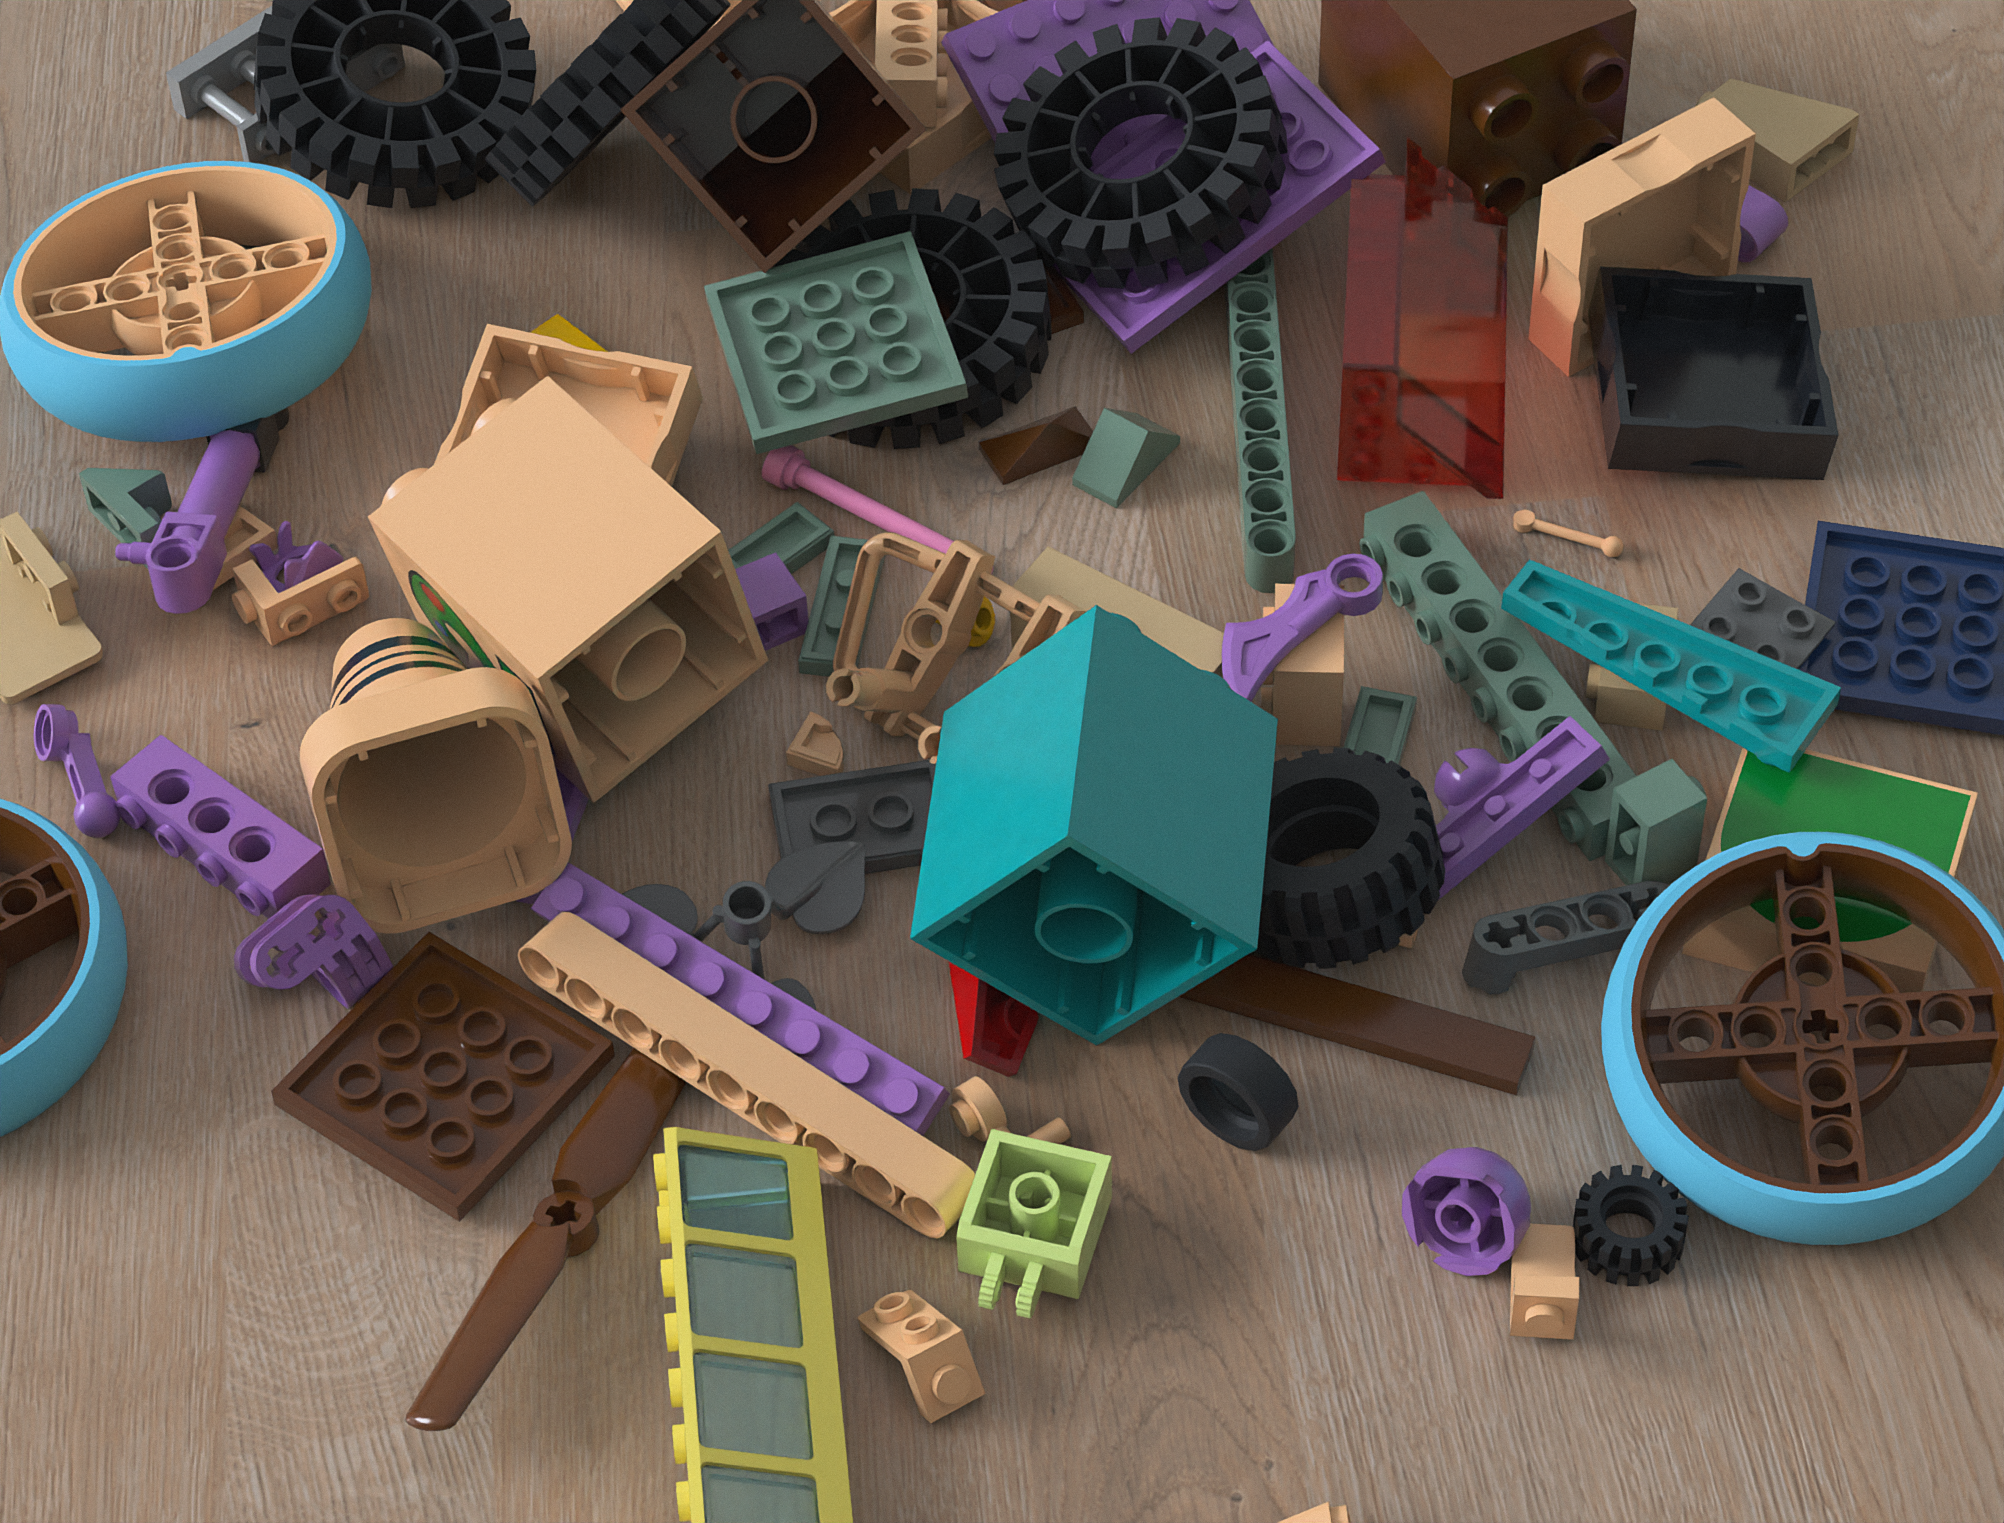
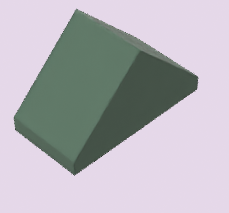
M1104 408L1072 477V485L1117 509L1180 444V436L1138 413Z

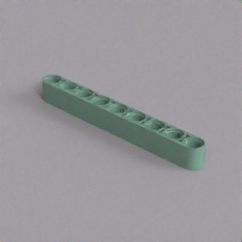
M1271 248L1224 284L1244 575L1247 583L1253 589L1263 593H1275V583L1291 584L1293 582L1296 544L1273 248Z

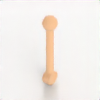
M1525 509L1519 510L1514 514L1513 526L1518 532L1528 533L1532 530H1537L1602 549L1608 557H1617L1623 552V542L1617 536H1609L1604 539L1535 519V514L1532 511Z

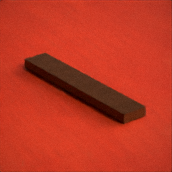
M1251 954L1244 956L1178 996L1513 1095L1518 1093L1535 1045L1536 1036Z

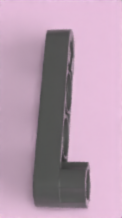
M1645 881L1481 918L1474 926L1462 969L1464 980L1470 987L1480 988L1489 995L1501 994L1509 990L1511 980L1515 978L1516 972L1622 949L1636 922L1647 910L1645 907H1649L1670 885L1660 881ZM1598 914L1608 916L1615 921L1618 927L1613 929L1600 928L1589 920V916ZM1540 926L1554 927L1561 931L1565 938L1555 941L1540 936L1535 928Z

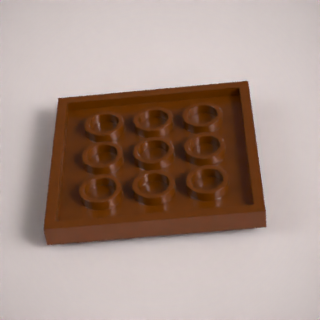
M428 931L278 1083L271 1093L275 1106L460 1222L615 1057V1052L611 1040Z

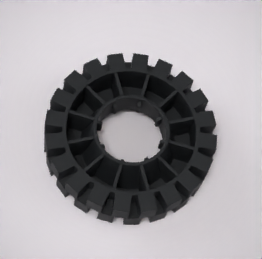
M273 0L272 15L265 13L258 31L253 89L255 90L254 105L259 124L267 123L266 138L277 154L280 156L292 151L290 168L310 181L324 170H327L325 191L349 200L360 182L369 185L367 205L393 208L395 188H405L410 208L435 206L438 185H441L452 201L475 192L477 175L488 184L499 175L485 159L505 133L514 126V123L532 105L536 77L535 50H528L530 34L521 17L509 20L511 4L507 0ZM379 44H400L413 47L429 55L442 67L445 72L444 85L435 94L417 101L390 102L381 100L363 92L350 81L346 75L347 60L358 51Z
M634 0L571 63V66L555 79L540 95V98L514 123V126L505 133L490 151L485 160L531 206L536 205L581 160H584L609 132L611 133L626 116L620 109L700 39L720 19L731 4L727 0Z
M1160 17L1136 19L1134 21L1131 43H1125L1118 24H1114L1093 32L1098 53L1091 57L1085 53L1076 40L1055 53L1054 56L1063 75L1059 77L1039 66L1023 83L1031 101L1012 98L1002 117L1008 132L997 133L994 156L999 167L994 168L1001 195L1019 231L1024 230L1036 246L1037 258L1042 259V262L1050 268L1056 263L1062 276L1084 284L1092 272L1099 287L1124 289L1131 268L1134 269L1142 287L1167 283V259L1177 257L1185 276L1210 265L1201 244L1210 240L1223 253L1227 254L1246 237L1237 217L1259 224L1272 205L1266 189H1280L1286 170L1281 154L1288 153L1287 135L1281 120L1282 116L1267 78L1263 75L1259 62L1249 50L1244 47L1239 51L1235 38L1216 27L1206 36L1200 22L1177 18L1167 36ZM1162 114L1187 123V125L1183 126L1185 138L1177 152L1162 166L1147 174L1128 179L1105 178L1100 173L1095 174L1089 170L1093 166L1092 153L1101 139L1113 128L1127 120L1144 115Z
M912 188L908 209L898 210L894 189L868 194L871 215L866 217L861 215L850 199L828 217L831 231L820 224L795 246L796 249L789 251L773 267L911 231L930 285L945 291L954 298L955 310L944 324L965 378L968 398L850 429L848 430L850 443L876 448L884 427H890L894 449L921 448V425L931 424L939 444L965 437L963 413H966L981 429L1004 416L1001 397L1018 404L1032 388L1031 372L1041 374L1049 355L1047 341L1052 340L1047 280L1042 259L1038 260L1035 244L1024 230L1017 233L1014 232L1012 218L995 207L981 217L979 200L959 193L954 194L943 212H941L938 189ZM837 433L831 434V435H829V436H831V437L834 438V436H835Z

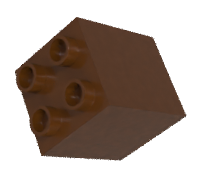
M1322 0L1318 84L1338 109L1380 148L1386 161L1384 163L1439 231L1444 234L1479 219L1493 222L1509 217L1520 209L1526 201L1541 196L1544 184L1622 144L1637 9L1629 0Z

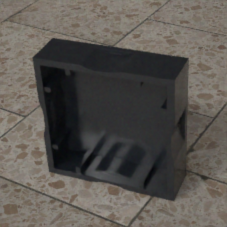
M1600 266L1588 309L1608 469L1824 480L1839 434L1830 382L1822 366L1819 354L1821 330L1812 278L1747 274L1701 276L1675 270Z

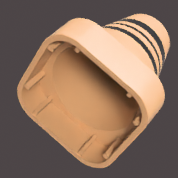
M404 618L383 619L367 624L354 632L343 643L334 661L330 710L321 715L309 727L300 747L301 769L337 896L349 901L374 932L391 934L414 930L526 898L552 884L563 872L569 861L572 840L548 736L533 697L526 685L516 676L500 669L488 667L468 669L432 629L414 620Z

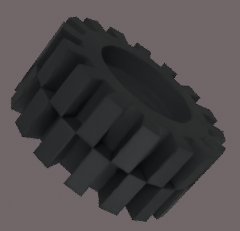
M1621 1165L1612 1166L1609 1179L1605 1177L1602 1171L1592 1175L1591 1186L1584 1183L1579 1191V1199H1576L1573 1219L1575 1244H1577L1575 1254L1580 1262L1589 1258L1587 1270L1595 1276L1603 1268L1606 1269V1282L1615 1285L1619 1275L1627 1276V1286H1638L1640 1275L1642 1274L1645 1275L1649 1284L1659 1281L1660 1270L1668 1275L1675 1268L1676 1259H1681L1684 1249L1689 1215H1686L1688 1205L1685 1197L1678 1198L1679 1189L1671 1182L1662 1187L1663 1175L1656 1170H1653L1649 1179L1642 1177L1643 1166L1632 1165L1631 1175H1623ZM1633 1213L1651 1222L1654 1230L1651 1234L1640 1238L1623 1237L1611 1231L1606 1225V1220L1615 1214Z

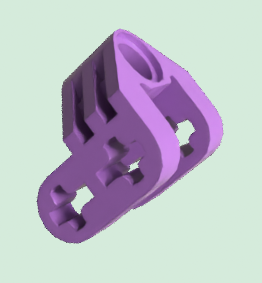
M301 895L291 900L239 944L234 955L235 970L238 976L247 984L279 990L290 989L300 984L311 974L347 1009L365 996L394 967L378 936L356 908L345 898L336 895ZM317 911L322 915L319 920L314 915ZM316 926L320 930L317 937L309 933ZM271 948H274L280 952L271 960L267 953ZM272 964L275 970L269 975L266 968Z

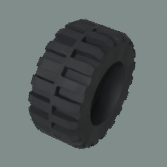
M1334 748L1333 753L1320 754L1318 749L1304 751L1301 758L1288 761L1284 757L1274 762L1258 945L1255 952L1273 961L1278 957H1282L1284 964L1298 968H1304L1306 963H1316V967L1319 969L1336 968L1337 962L1351 960L1352 965L1368 961V954L1380 949L1383 953H1386L1398 946L1400 943L1399 937L1405 933L1411 936L1425 921L1424 914H1430L1440 897L1439 890L1445 880L1444 857L1434 815L1427 793L1421 783L1413 778L1408 770L1392 760L1386 764L1385 758L1379 754L1364 751L1362 755H1356L1350 748ZM1359 849L1353 854L1330 864L1312 867L1296 866L1303 860L1325 851Z

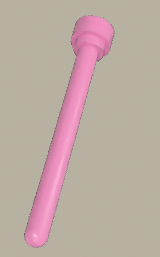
M792 445L771 450L764 461L762 478L783 490L789 487L792 489L802 487L887 532L900 534L945 554L954 542L811 468L810 461L805 458L804 452Z

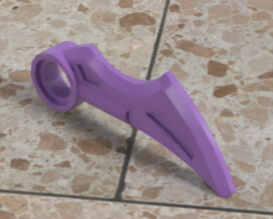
M1362 554L1342 555L1334 559L1325 570L1297 577L1290 597L1274 613L1249 622L1226 623L1222 643L1223 679L1227 681L1231 690L1252 702L1261 685L1279 662L1339 612L1343 615L1358 616L1374 610L1381 602L1383 594V574L1379 564L1374 559ZM1358 577L1366 580L1369 586L1360 592H1347L1339 587V583L1346 578Z

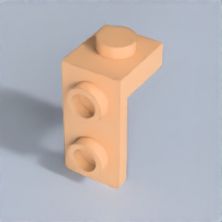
M352 557L280 593L275 590L253 559L232 568L237 586V592L232 594L234 606L246 624L252 621L255 623L271 646L293 636L300 635L307 629L341 612L351 610L369 598L364 566L357 557Z
M1530 1223L1520 1245L1511 1256L1510 1336L1574 1340L1579 1303V1277H1575L1574 1228L1568 1225Z
M912 1290L888 1294L880 1298L874 1304V1308L858 1316L857 1319L861 1329L901 1361L919 1413L928 1422L933 1423L985 1394L963 1330Z

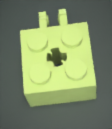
M991 1129L959 1220L956 1236L958 1271L983 1277L978 1297L979 1307L994 1309L996 1302L1000 1299L1004 1282L1021 1286L1017 1292L1015 1305L1017 1316L1032 1318L1041 1291L1079 1299L1112 1199V1156Z

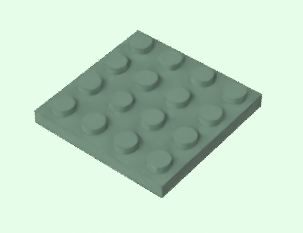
M911 231L773 267L766 273L758 271L704 286L706 300L756 454L968 398L965 378Z

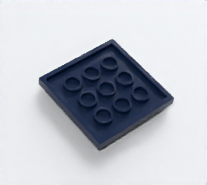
M1818 520L1805 605L1836 623L1798 670L1841 687L1839 702L1835 710L2004 735V548Z

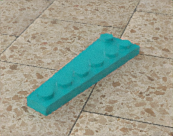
M1530 559L1503 592L1501 609L1752 752L1761 762L1776 766L1788 773L1793 769L1839 702L1841 687Z

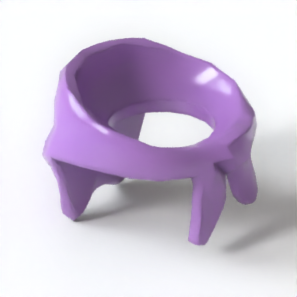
M288 521L282 522L279 527L277 537L278 553L274 555L271 548L264 543L252 544L249 547V551L257 559L262 573L278 593L343 562V557L320 540L310 545L298 547L292 545L291 523ZM283 568L285 584L277 580V575Z

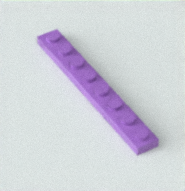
M569 862L560 876L543 889L531 907L538 916L548 922L561 912H570L579 916L922 1136H924L950 1095L945 1087Z

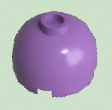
M1479 1147L1448 1149L1417 1171L1415 1177L1402 1194V1217L1408 1234L1414 1243L1419 1246L1424 1241L1429 1249L1443 1255L1436 1257L1433 1262L1445 1270L1465 1276L1488 1275L1497 1270L1503 1262L1510 1259L1515 1253L1530 1226L1531 1201L1524 1179L1510 1162L1495 1152Z

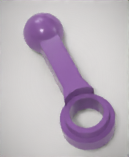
M42 704L37 711L34 723V746L38 758L41 761L64 762L77 802L74 808V821L77 828L83 834L93 838H101L111 834L120 822V812L115 805V799L106 793L92 750L90 733H79L77 717L73 711L66 710L60 704Z

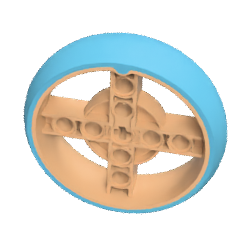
M240 161L192 162L148 170L119 179L81 196L49 217L23 243L8 269L1 290L0 337L2 348L15 377L28 394L46 411L81 431L100 437L136 442H166L210 436L259 418H266L287 408L310 394L341 366L355 346L367 319L372 292L370 259L357 227L341 205L318 185L298 174L269 165ZM240 245H251L261 247L246 250ZM126 348L135 355L102 354L101 352Z

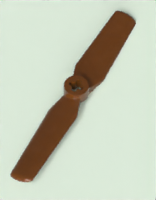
M633 1048L560 1148L551 1180L554 1193L544 1198L536 1206L533 1214L534 1221L529 1224L499 1259L407 1412L405 1421L408 1425L424 1431H443L457 1424L563 1270L566 1259L578 1256L589 1250L597 1241L599 1226L596 1215L632 1179L685 1086V1080L637 1049Z

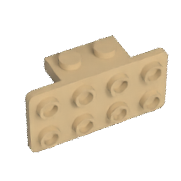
M18 512L0 518V699L5 704L18 703L91 666L103 657L100 642L78 614L73 593L79 590V585L73 571L64 560L56 563L53 559L51 545L43 531L39 527L31 530Z

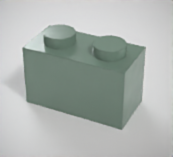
M1670 759L1614 787L1604 861L1626 886L1645 881H1660L1671 884L1697 866L1707 806V796L1700 782L1693 776H1687L1677 763Z

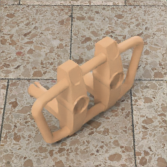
M881 533L870 538L862 546L858 554L833 658L834 672H832L827 680L826 693L832 702L839 701L837 704L839 706L851 705L865 711L864 719L884 727V731L890 735L903 737L907 733L918 740V750L921 757L924 759L931 758L930 763L936 764L942 726H936L920 716V714L943 683L959 655L963 654L969 646L971 630L984 596L1028 622L1005 663L994 676L1087 611L1064 599L1061 595L1048 594L1041 603L1035 601L992 575L995 556L968 540H955L945 554L897 533ZM885 555H891L934 573L914 608L904 618L901 633L885 668L858 669L855 663L880 560ZM939 620L942 626V635L940 641L934 645L931 640V628L935 621Z

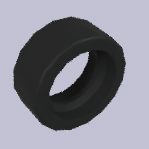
M1219 1033L1207 1038L1183 1065L1178 1075L1180 1094L1193 1115L1217 1137L1240 1149L1258 1151L1268 1147L1293 1119L1299 1107L1297 1091L1282 1067L1273 1057L1256 1044L1237 1035Z

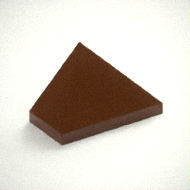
M1074 406L979 442V450L1002 485L1083 455L1093 430L1077 407Z

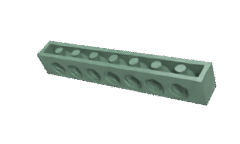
M1424 491L1365 513L1364 537L1359 542L1361 554L1374 559L1379 564L1393 602L1398 607H1405L1414 620L1416 631L1422 642L1426 645L1431 644L1442 658L1447 676L1453 683L1461 684L1470 697L1472 708L1478 719L1483 723L1488 722L1498 735L1501 748L1509 761L1513 762L1569 716L1602 745L1610 760L1557 802L1551 809L1557 816L1563 836L1572 844L1576 842L1589 861L1604 856L1614 787L1636 777V774L1521 620L1501 609L1503 596Z

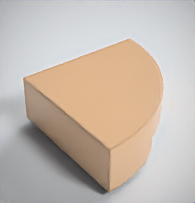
M810 711L786 751L787 765L819 776L843 773L844 752L840 739L833 731L832 725L828 720Z

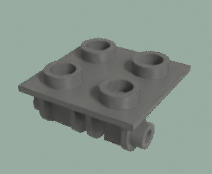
M1738 568L1690 625L1799 669L1835 626L1836 622Z

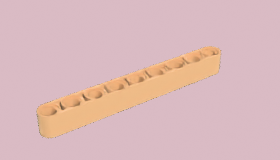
M570 912L559 913L519 949L518 960L523 971L539 987L777 1141L817 1148L819 1168L929 1238L938 1239L943 1237L960 1219L975 1177L974 1171L963 1161L579 916Z

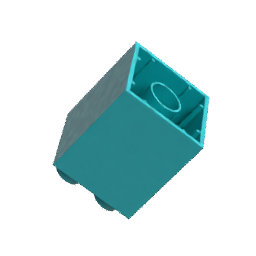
M1095 605L944 711L910 939L1096 1046L1257 949L1278 719L1231 690L1227 681L1221 676L1196 668L1142 634L1139 627L1130 619L1119 614L1107 612L1098 605Z

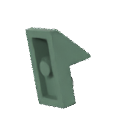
M87 468L79 473L88 510L121 543H132L134 541L152 543L162 522L159 516L172 507L166 477L162 471Z

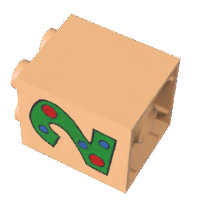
M546 376L520 398L503 399L490 406L475 423L469 438L429 469L417 468L398 478L385 494L381 507L368 516L417 621L432 629L468 669L479 667L500 669L516 676L526 685L533 697L548 736L555 767L593 804L769 661L722 532L549 376Z

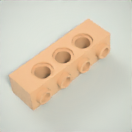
M877 0L875 67L925 127H936V108H947V52L941 42L947 33L948 8H938V0Z

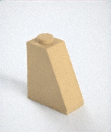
M1729 79L1713 92H1706L1695 105L1697 106L1714 97L1756 133L1750 180L1785 203L1853 153L1859 114L1849 108L1735 79Z

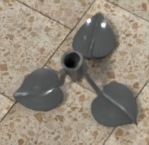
M855 841L828 842L806 847L788 854L772 867L768 873L765 888L752 881H742L732 885L723 897V906H714L713 915L695 933L693 932L698 923L697 909L693 901L682 890L670 885L648 884L630 889L622 893V895L701 942L720 923H723L725 933L732 941L741 945H748L752 973L765 980L760 942L770 932L771 913L780 920H786L792 915L798 927L811 934L835 933L846 928L857 918L865 897V845L863 842ZM784 978L771 983L816 1010L812 996L799 981L792 978Z

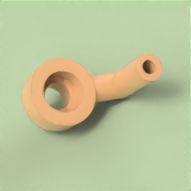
M974 1076L952 1090L953 1104L949 1106V1112L954 1124L964 1136L970 1137L973 1135L978 1140L985 1142L988 1140L991 1129L1011 1133L1007 1128V1118L999 1099L984 1080ZM1057 1117L1026 1137L1062 1144L1071 1138V1134L1065 1122Z

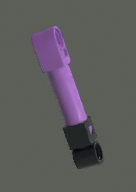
M288 407L266 418H259L228 428L218 434L206 436L208 447L178 512L165 513L152 543L134 541L132 543H119L116 546L115 555L118 560L147 565L156 602L164 611L174 614L188 613L206 604L211 597L227 555L224 538L254 472L264 473L280 439L278 432L289 421Z

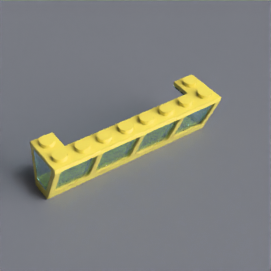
M680 1127L663 1128L665 1153L653 1154L656 1190L659 1192L660 1206H657L660 1244L672 1243L673 1258L661 1260V1275L664 1298L675 1297L676 1313L664 1314L667 1350L668 1352L679 1351L680 1368L668 1369L672 1408L683 1407L684 1424L672 1425L675 1463H687L688 1481L676 1482L679 1521H691V1523H853L817 1148Z

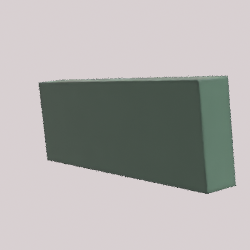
M830 536L798 659L799 673L829 677L834 672L833 658L858 554L862 546L868 541L867 539ZM885 556L880 560L874 588L869 604V609L864 625V630L859 646V651L855 663L857 668Z

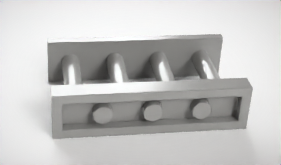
M272 6L166 72L174 110L188 119L206 106H210L237 127L244 162L258 163L276 152L266 138L267 123L259 124L257 113H251L227 95L228 92L245 81H249L254 85L258 31L265 13L272 15ZM379 44L358 51L347 60V77L360 90L367 92L405 67L402 45Z

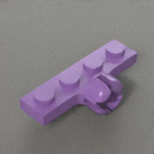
M1571 716L1561 722L1518 759L1509 764L1499 763L1488 751L1477 748H1466L1454 753L1467 767L1461 774L1447 761L1442 763L1436 774L1434 787L1437 798L1448 810L1445 818L1436 825L1445 867V880L1439 890V899L1610 760L1602 745Z

